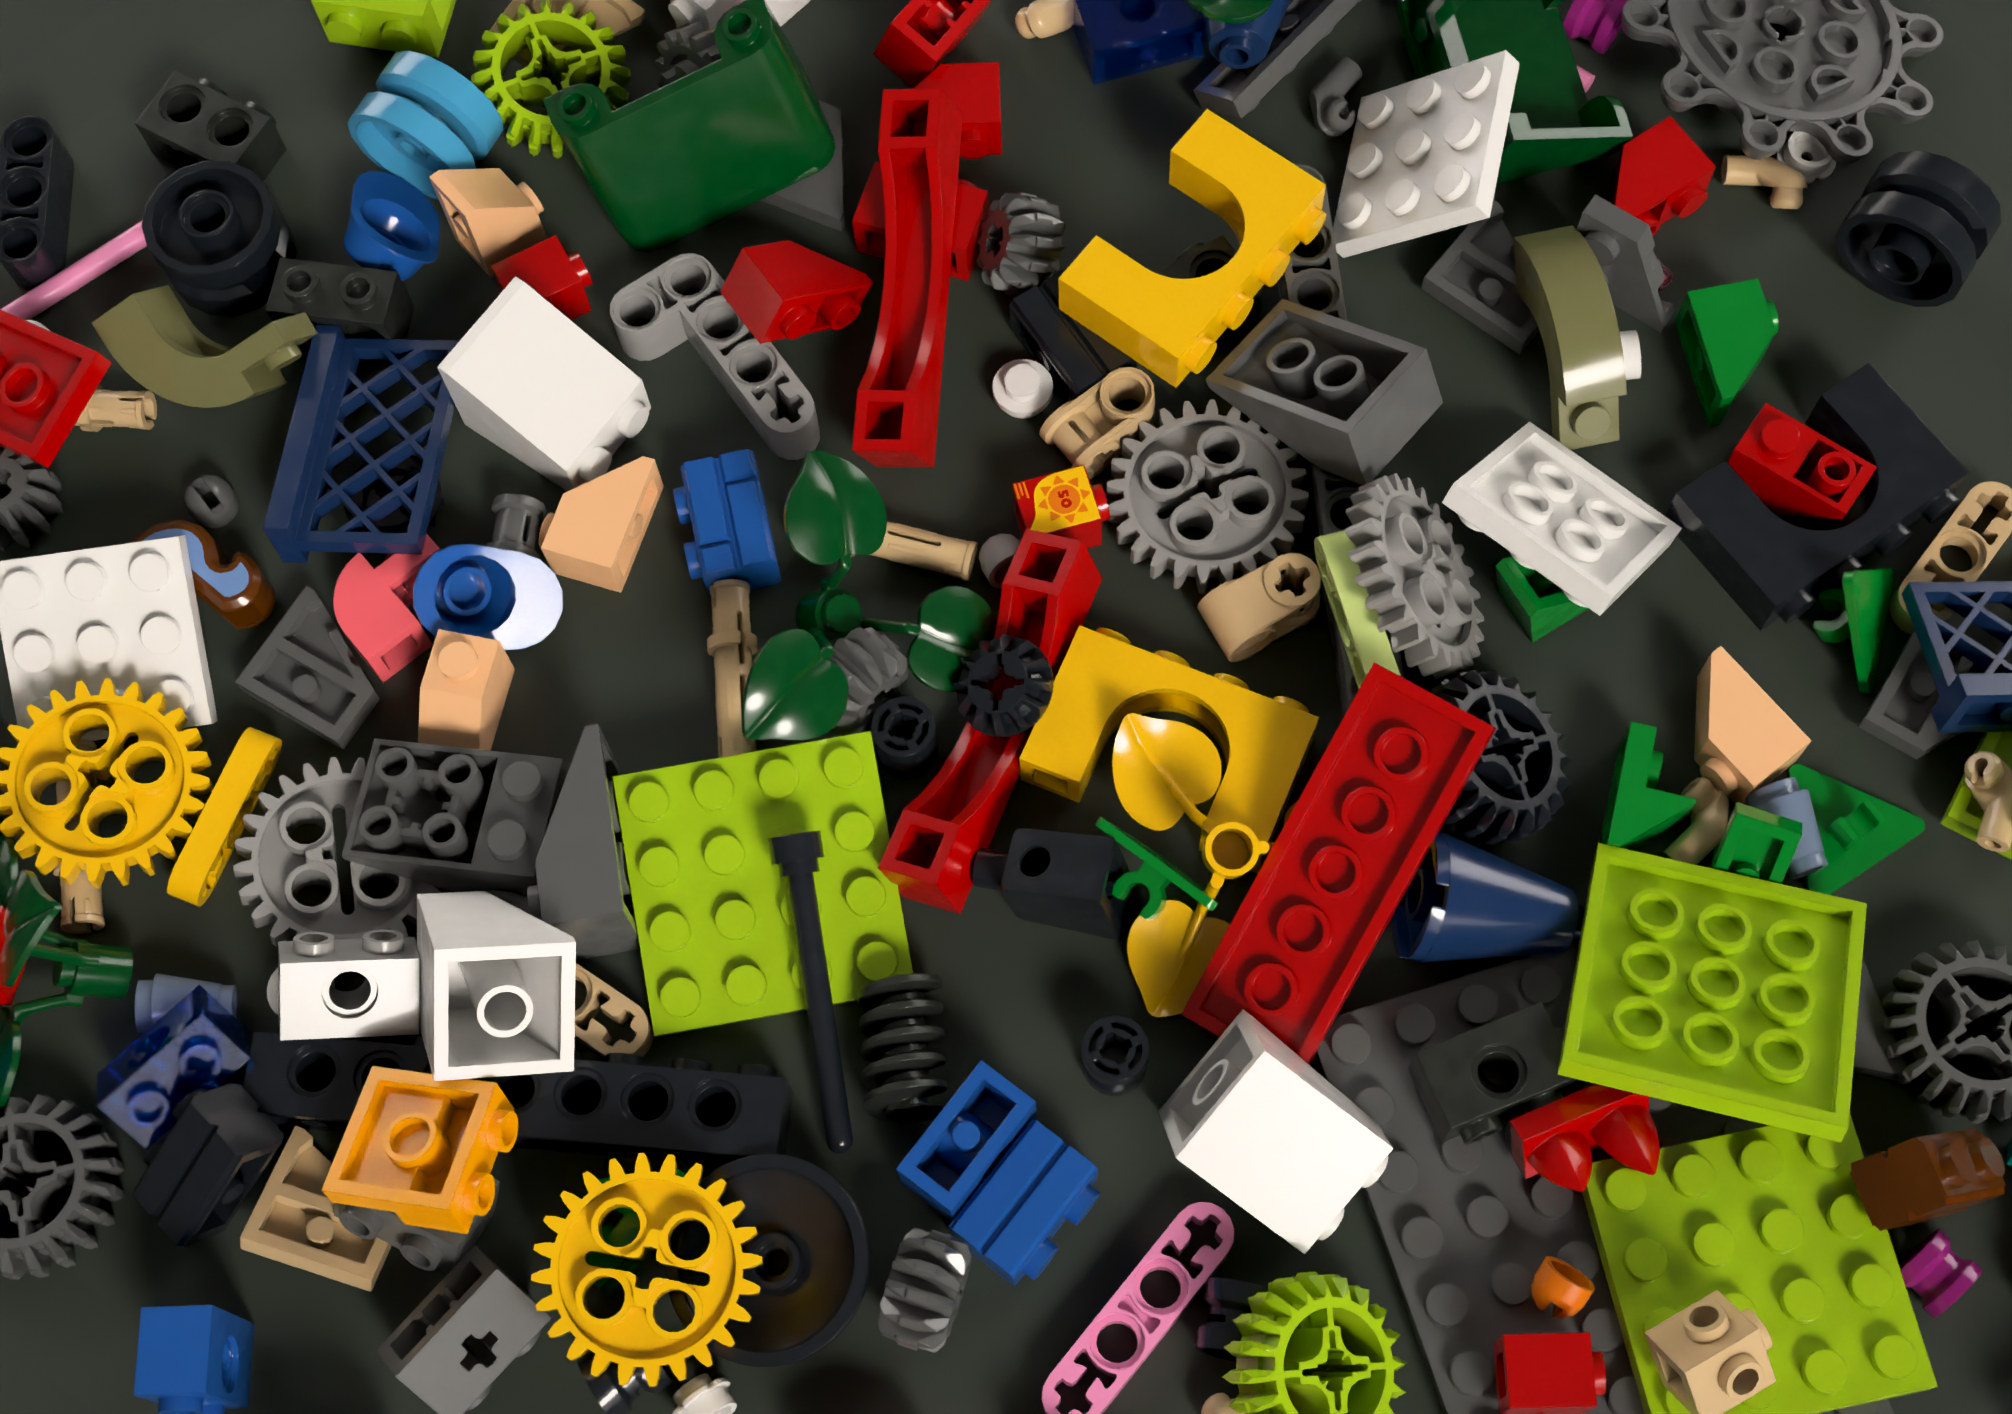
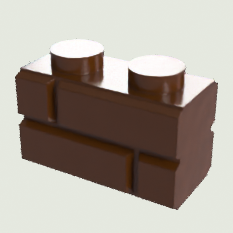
M1975 1128L1914 1137L1888 1148V1151L1878 1152L1851 1163L1850 1171L1872 1226H1876L1880 1231L1941 1219L1967 1209L1968 1206L1977 1205L2005 1194L2004 1186H2006L2002 1177L2005 1173V1166L1999 1150L1989 1138L1984 1137L1983 1133L1978 1132Z

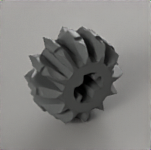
M1005 192L1000 200H993L989 207V217L981 221L983 231L981 238L977 241L980 244L977 265L982 268L981 275L984 284L991 285L996 290L1005 291L1006 295L1019 296L1034 286H1041L1044 280L1053 276V272L1060 270V253L1066 247L1062 245L1065 222L1059 220L1060 211L1058 205L1049 203L1045 199L1037 198V195L1017 192V194Z
M7 449L0 455V550L3 552L7 550L14 540L20 546L30 548L31 534L36 530L51 534L50 524L46 521V518L64 513L61 507L62 503L56 497L63 491L57 476L52 471H49V468Z
M861 627L851 630L845 639H837L834 645V653L828 660L838 665L844 671L848 681L849 695L847 707L841 720L833 728L840 736L860 733L867 724H872L873 716L879 706L902 692V684L908 678L907 658L898 650L899 646L885 634L881 636L872 627L865 629Z
M914 1228L905 1235L903 1242L900 1243L895 1261L892 1263V1268L885 1284L884 1295L879 1305L881 1309L877 1322L882 1336L898 1342L897 1345L915 1351L922 1349L936 1353L945 1345L947 1337L950 1336L954 1320L957 1317L969 1277L972 1258L968 1244L952 1239V1235L934 1229L930 1232Z

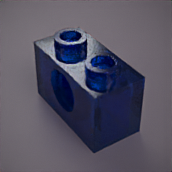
M1074 0V32L1093 85L1203 56L1205 19L1201 11H1194L1184 0Z
M198 985L97 1074V1107L147 1150L175 1125L177 1121L173 1118L172 1112L185 1096L200 1088H205L207 1091L217 1088L250 1059L246 1027L202 986Z

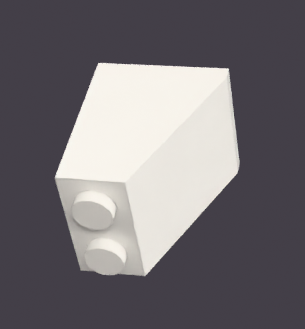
M516 276L437 367L466 426L566 491L604 475L610 467L612 455L626 438H633L642 430L651 409L643 381L640 377Z
M486 891L417 894V949L420 957L419 1027L434 1081L574 1071L576 941L574 937Z
M1242 1009L1159 1110L1176 1159L1303 1254L1310 1249L1317 1239L1324 1240L1336 1230L1344 1216L1346 1204L1361 1187L1367 1188L1378 1180L1387 1166L1388 1154L1393 1150L1379 1124L1244 1009Z

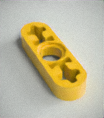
M248 727L241 735L174 865L167 886V893L198 907H201L207 901L235 848V839L240 838L245 828L243 822L244 815L252 814L259 800L258 795L263 792L276 766L282 748L281 739L252 727Z

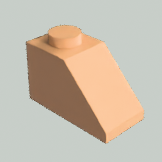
M500 168L438 170L429 176L456 241L490 278L495 276L491 265L547 238L538 215L544 211V208L536 194L523 181L515 185Z
M642 456L563 493L556 512L547 514L539 533V546L550 569L555 574L619 593L622 592L664 487L655 459Z
M438 629L420 686L418 743L491 751L515 671L500 641Z
M1720 646L1710 654L1697 676L1694 761L1700 766L1702 777L1708 778L1717 790H1723L1735 805L1736 802L1744 804L1747 801L1746 798L1751 793L1768 785L1793 765L1812 740L1729 653Z

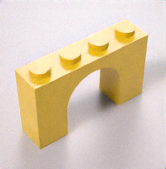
M1209 109L1205 110L1171 149L1169 184L1221 217L1232 228L1240 244V248L1234 257L1222 268L1208 275L1191 279H1176L1150 271L1096 235L1058 278L1059 310L1175 388L1179 386L1190 371L1198 374L1206 367L1217 348V339L1227 328L1236 330L1244 322L1252 309L1253 297L1264 284L1272 287L1277 283L1290 262L1289 254L1300 241L1305 245L1309 244L1318 234L1326 219V213L1322 211L1326 184Z
M1079 625L1053 682V693L1050 703L1043 716L1035 723L1019 758L1021 780L1080 803L1105 744L1116 729L1120 727L1123 718L1127 714L1135 713L1141 715L1156 711L1180 713L1195 719L1205 726L1218 741L1225 757L1226 772L1207 817L1213 819L1217 825L1225 822L1242 823L1255 833L1258 841L1272 842L1313 743L1319 717L1310 714L1305 705L1292 698L1276 696L1273 699L1250 691L1245 682L1232 675L1216 673L1214 676L1190 668L1189 663L1185 659L1174 653L1163 650L1151 653L1131 645L1128 638L1114 630L1098 628L1094 631ZM1201 829L1199 851H1202V845L1207 836L1203 829ZM1259 854L1256 864L1250 871L1259 873L1267 854Z

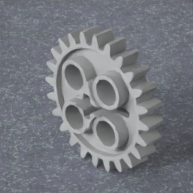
M1215 399L1209 400L1205 414H1196L1190 401H1184L1182 417L1175 419L1168 410L1162 408L1159 413V428L1156 429L1151 424L1142 420L1138 425V438L1140 442L1124 438L1122 440V455L1124 458L1112 459L1111 476L1115 479L1107 481V499L1114 501L1108 505L1110 512L1109 522L1121 523L1116 528V541L1118 545L1134 542L1130 554V561L1133 564L1141 562L1148 557L1152 559L1150 565V577L1152 579L1160 576L1166 569L1173 571V588L1179 589L1183 585L1187 576L1196 578L1197 589L1202 594L1205 593L1208 587L1209 578H1218L1221 585L1232 580L1234 574L1239 573L1241 576H1244L1257 569V563L1263 566L1278 557L1276 550L1286 554L1291 553L1295 540L1291 533H1302L1305 516L1300 511L1307 509L1309 492L1300 489L1305 486L1306 469L1292 468L1296 464L1298 453L1290 447L1278 450L1282 441L1270 432L1264 435L1261 432L1262 426L1252 419L1247 423L1241 421V411L1234 406L1230 409L1227 416L1218 415ZM1219 452L1231 456L1234 460L1226 464H1217L1210 461L1207 456ZM1250 472H1251V473H1254V474L1256 475V476H1250V475L1243 476V475H1245V474H1247V473H1250ZM1168 477L1176 480L1179 485L1171 489H1160L1154 486L1152 481L1157 478ZM1243 502H1252L1259 505L1263 511L1258 514L1249 515L1238 511L1235 506ZM1157 515L1171 516L1166 519H1161ZM1198 527L1204 530L1208 536L1200 540H1189L1179 532L1184 528Z
M1394 473L1359 487V492L1352 494L1350 497L1354 506L1346 509V514L1353 525L1346 528L1345 533L1356 545V549L1348 552V556L1360 567L1361 574L1355 577V581L1367 589L1369 596L1365 602L1366 608L1370 610L1376 609L1379 615L1377 629L1380 633L1387 630L1391 634L1392 650L1396 653L1404 649L1407 666L1411 668L1418 665L1424 677L1433 674L1434 678L1438 679L1472 666L1474 664L1473 658L1481 654L1477 643L1484 641V636L1477 624L1484 621V616L1474 604V601L1480 599L1481 596L1470 585L1469 577H1472L1474 572L1472 568L1463 564L1461 556L1465 549L1462 544H1454L1452 524L1450 522L1445 524L1440 518V509L1437 502L1428 506L1425 489L1421 487L1414 490L1409 477L1400 480L1398 474Z
M332 757L328 765V774L318 776L315 769L309 763L303 764L305 782L296 785L290 778L281 775L278 777L282 796L279 799L263 792L258 795L259 804L265 816L245 814L243 817L245 829L255 837L235 839L234 844L237 854L249 859L233 865L235 878L239 881L251 882L238 892L242 905L260 904L251 914L253 925L256 928L275 922L270 933L271 942L274 946H278V941H286L291 936L294 937L305 932H325L332 934L335 939H362L363 934L366 932L385 929L399 931L403 933L404 937H408L405 925L410 923L417 927V894L441 893L432 885L350 861L355 910L350 915H345L342 912L332 814L336 808L345 810L348 834L366 770L364 758L357 759L351 773H342L337 758ZM304 824H316L325 831L320 839L310 844H299L290 838L293 830ZM377 877L388 878L398 886L392 895L383 899H373L365 895L362 889L367 882ZM312 884L326 887L331 892L325 902L314 907L304 906L295 900L301 889Z

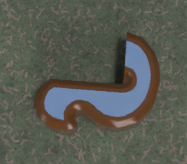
M183 520L153 525L129 542L185 535L196 595L238 630L262 624L273 612L276 602L275 590L258 565L247 554L240 552L233 555L232 562L230 563L217 542L202 526Z

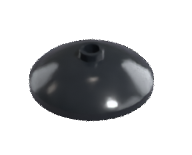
M759 1154L729 1162L706 1176L699 1186L707 1189L711 1184L722 1178L727 1183L724 1194L719 1200L722 1207L740 1200L745 1204V1209L733 1221L735 1228L756 1227L758 1234L750 1241L741 1245L743 1253L762 1256L763 1264L744 1270L743 1279L757 1284L761 1287L760 1294L739 1296L737 1304L744 1308L752 1317L750 1322H739L729 1319L725 1325L732 1335L735 1345L729 1347L713 1339L707 1346L715 1355L746 1366L778 1367L797 1363L822 1351L839 1337L851 1323L862 1303L871 1268L870 1240L863 1215L853 1197L836 1178L808 1161L781 1154ZM686 1221L680 1224L671 1236L670 1246L673 1254L683 1260H694L701 1257L706 1252L710 1243L709 1231L703 1224L697 1221ZM783 1249L788 1254L789 1266L783 1274L776 1276L770 1270L769 1261L774 1252ZM665 1266L666 1279L697 1286H706L710 1282V1276L707 1273ZM671 1291L669 1296L672 1305L686 1328L692 1322L695 1315L694 1302L685 1292Z

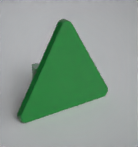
M1893 568L1845 571L1842 578L1843 591L1827 589L1820 592L1819 599L1825 610L1842 612L1838 618L1832 621H1814L1813 628L1818 637L1828 643L1842 642L1851 636L1860 693L1871 694L1873 691L1894 582Z
M1794 764L1787 771V778L1795 777L1801 790H1809L1825 851L1824 855L1828 861V866L1804 877L1806 890L1831 895L1920 835L1925 829V822L1922 818L1804 765Z
M1100 816L1095 825L1110 837L1115 838L1118 843L1144 861L1138 871L1123 874L1116 881L1112 891V895L1120 900H1124L1133 887L1144 884L1150 893L1149 902L1140 913V916L1144 919L1151 921L1162 913L1166 905L1165 888L1170 881L1212 912L1219 904L1177 865Z

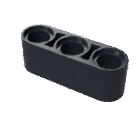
M31 115L19 117L9 123L4 129L0 141V262L19 288L27 292L66 268L74 177L73 159L47 120Z

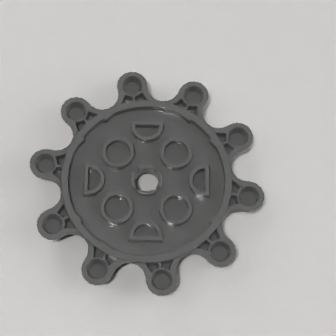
M1628 0L1622 9L1621 26L1623 32L1633 40L1652 42L1663 46L1673 54L1678 63L1676 67L1669 70L1662 78L1660 93L1663 104L1675 112H1685L1704 103L1716 104L1722 112L1736 117L1740 124V147L1743 153L1755 160L1766 159L1780 151L1786 140V133L1801 131L1817 138L1833 160L1841 164H1852L1866 157L1873 148V138L1864 121L1865 113H1879L1899 123L1912 124L1925 118L1932 110L1934 104L1933 97L1928 89L1912 80L1902 68L1901 58L1921 57L1935 50L1943 40V30L1940 24L1928 15L1900 11L1889 0ZM1770 23L1784 26L1788 35L1782 41L1778 40L1779 33L1771 27Z

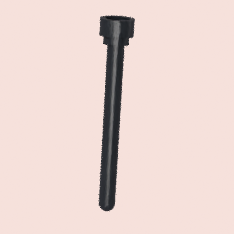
M811 831L768 838L771 865H778L780 877H787L826 1142L832 1152L842 1154L849 1151L852 1147L853 1134L813 872L820 871L818 858L824 857L821 832Z

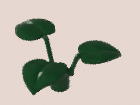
M821 450L807 452L801 470L788 492L784 505V531L791 548L804 560L816 565H827L838 560V565L829 577L821 580L822 591L811 592L800 600L796 609L798 628L785 630L772 636L757 653L746 681L742 700V733L745 738L750 740H808L828 733L841 720L847 707L849 695L848 681L844 671L835 663L828 661L834 653V647L829 640L845 639L851 630L859 627L863 629L872 627L876 631L915 636L906 656L909 671L919 682L929 688L943 692H956L952 684L959 680L963 669L960 659L970 657L979 648V640H993L997 626V619L988 603L974 591L959 586L943 587L927 595L919 606L918 624L863 617L857 598L851 592L839 589L838 584L851 569V555H869L876 552L882 545L887 526L884 502L872 481L851 462Z
M4 834L0 838V906H3L6 911L3 923L5 941L0 956V982L2 986L12 987L31 955L54 960L52 970L53 985L64 987L65 991L62 994L17 1003L11 1009L9 1007H0V1115L2 1117L19 1065L21 1054L20 1026L26 1016L34 1012L61 1006L81 1007L84 996L122 1000L128 991L133 968V955L129 947L88 943L87 940L70 938L47 929L63 907L44 891L33 871L21 870L18 873L17 852L14 849L16 842L14 838L5 837ZM39 940H42L44 942L58 946L59 948L45 946L37 943L39 942Z

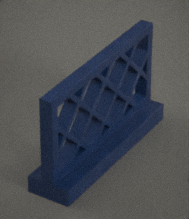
M316 325L315 329L318 334L312 337L263 529L283 562L307 563L310 551L422 554L455 403L441 374H438L422 385L411 372L427 361H443L460 340L345 338L339 325ZM360 359L385 360L390 365L364 384L356 377ZM400 379H403L413 392L389 409H386L376 396ZM365 403H368L378 416L351 434L343 426L345 417ZM426 404L434 412L433 420L410 435L399 422ZM391 428L402 442L374 460L363 446ZM353 453H356L367 466L338 485L331 477L333 467ZM415 454L423 463L421 472L401 486H398L387 472ZM379 479L391 493L362 512L350 498ZM341 504L355 517L336 531H317L320 519ZM403 505L411 514L407 533H381L374 526Z
M2012 581L1909 582L1901 594L1940 696V700L1931 711L1938 732H2011L2012 665L2005 661L2004 658L2012 648V625L1983 607L1986 603H2002L2012 610ZM1930 604H1944L1964 617L1965 620L1958 629H1955L1935 616ZM1971 623L2005 644L1998 655L1964 634ZM1953 649L1984 669L1985 673L1956 675L1949 652Z

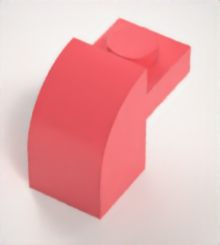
M427 533L422 554L388 553L384 562L375 569L361 553H357L346 564L335 586L333 606L336 619L361 658L382 683L433 646L419 621L408 609L413 605V585L419 569L433 553L440 551V548Z

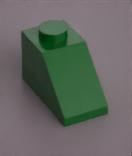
M1758 278L1687 291L1674 323L1708 427L1721 424L1761 362L1773 337L1778 332L1779 321L1776 307L1772 300L1765 299Z

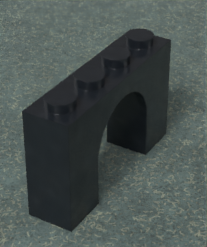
M1867 363L1823 393L1805 423L1812 430L1877 467L1860 493L1861 513L1859 519L1849 525L1832 530H1809L1794 526L1775 515L1726 460L1676 492L1665 514V517L1682 528L1677 536L1760 631L1779 618L1785 624L1794 621L1815 603L1816 599L1813 594L1828 584L1832 589L1843 587L1842 578L1845 571L1863 570L1865 565L1861 561L1875 551L1882 557L1889 555L1912 535L1913 532L1909 529L1911 526L1923 518L1929 524L1935 523L1951 511L1960 501L1955 492L1970 473L1969 470L1870 363Z

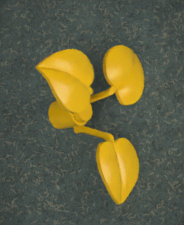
M1129 713L1123 718L1115 738L1112 756L1114 786L1122 807L1138 824L1153 831H1164L1171 828L1180 820L1184 812L1191 821L1202 828L1207 834L1202 845V859L1207 869L1212 873L1205 891L1215 899L1225 879L1237 878L1248 872L1256 864L1259 854H1269L1275 842L1258 841L1255 833L1248 826L1239 822H1225L1217 825L1213 819L1205 816L1195 806L1208 801L1216 793L1221 781V759L1218 750L1204 733L1182 722L1151 718L1135 713ZM1297 802L1292 804L1285 813L1284 825ZM1166 900L1165 908L1157 918L1150 921L1139 915L1130 929L1127 940L1129 967L1141 992L1146 1009L1154 1017H1167L1182 1013L1230 926L1224 920L1206 917L1209 909L1199 902L1194 912L1180 901Z

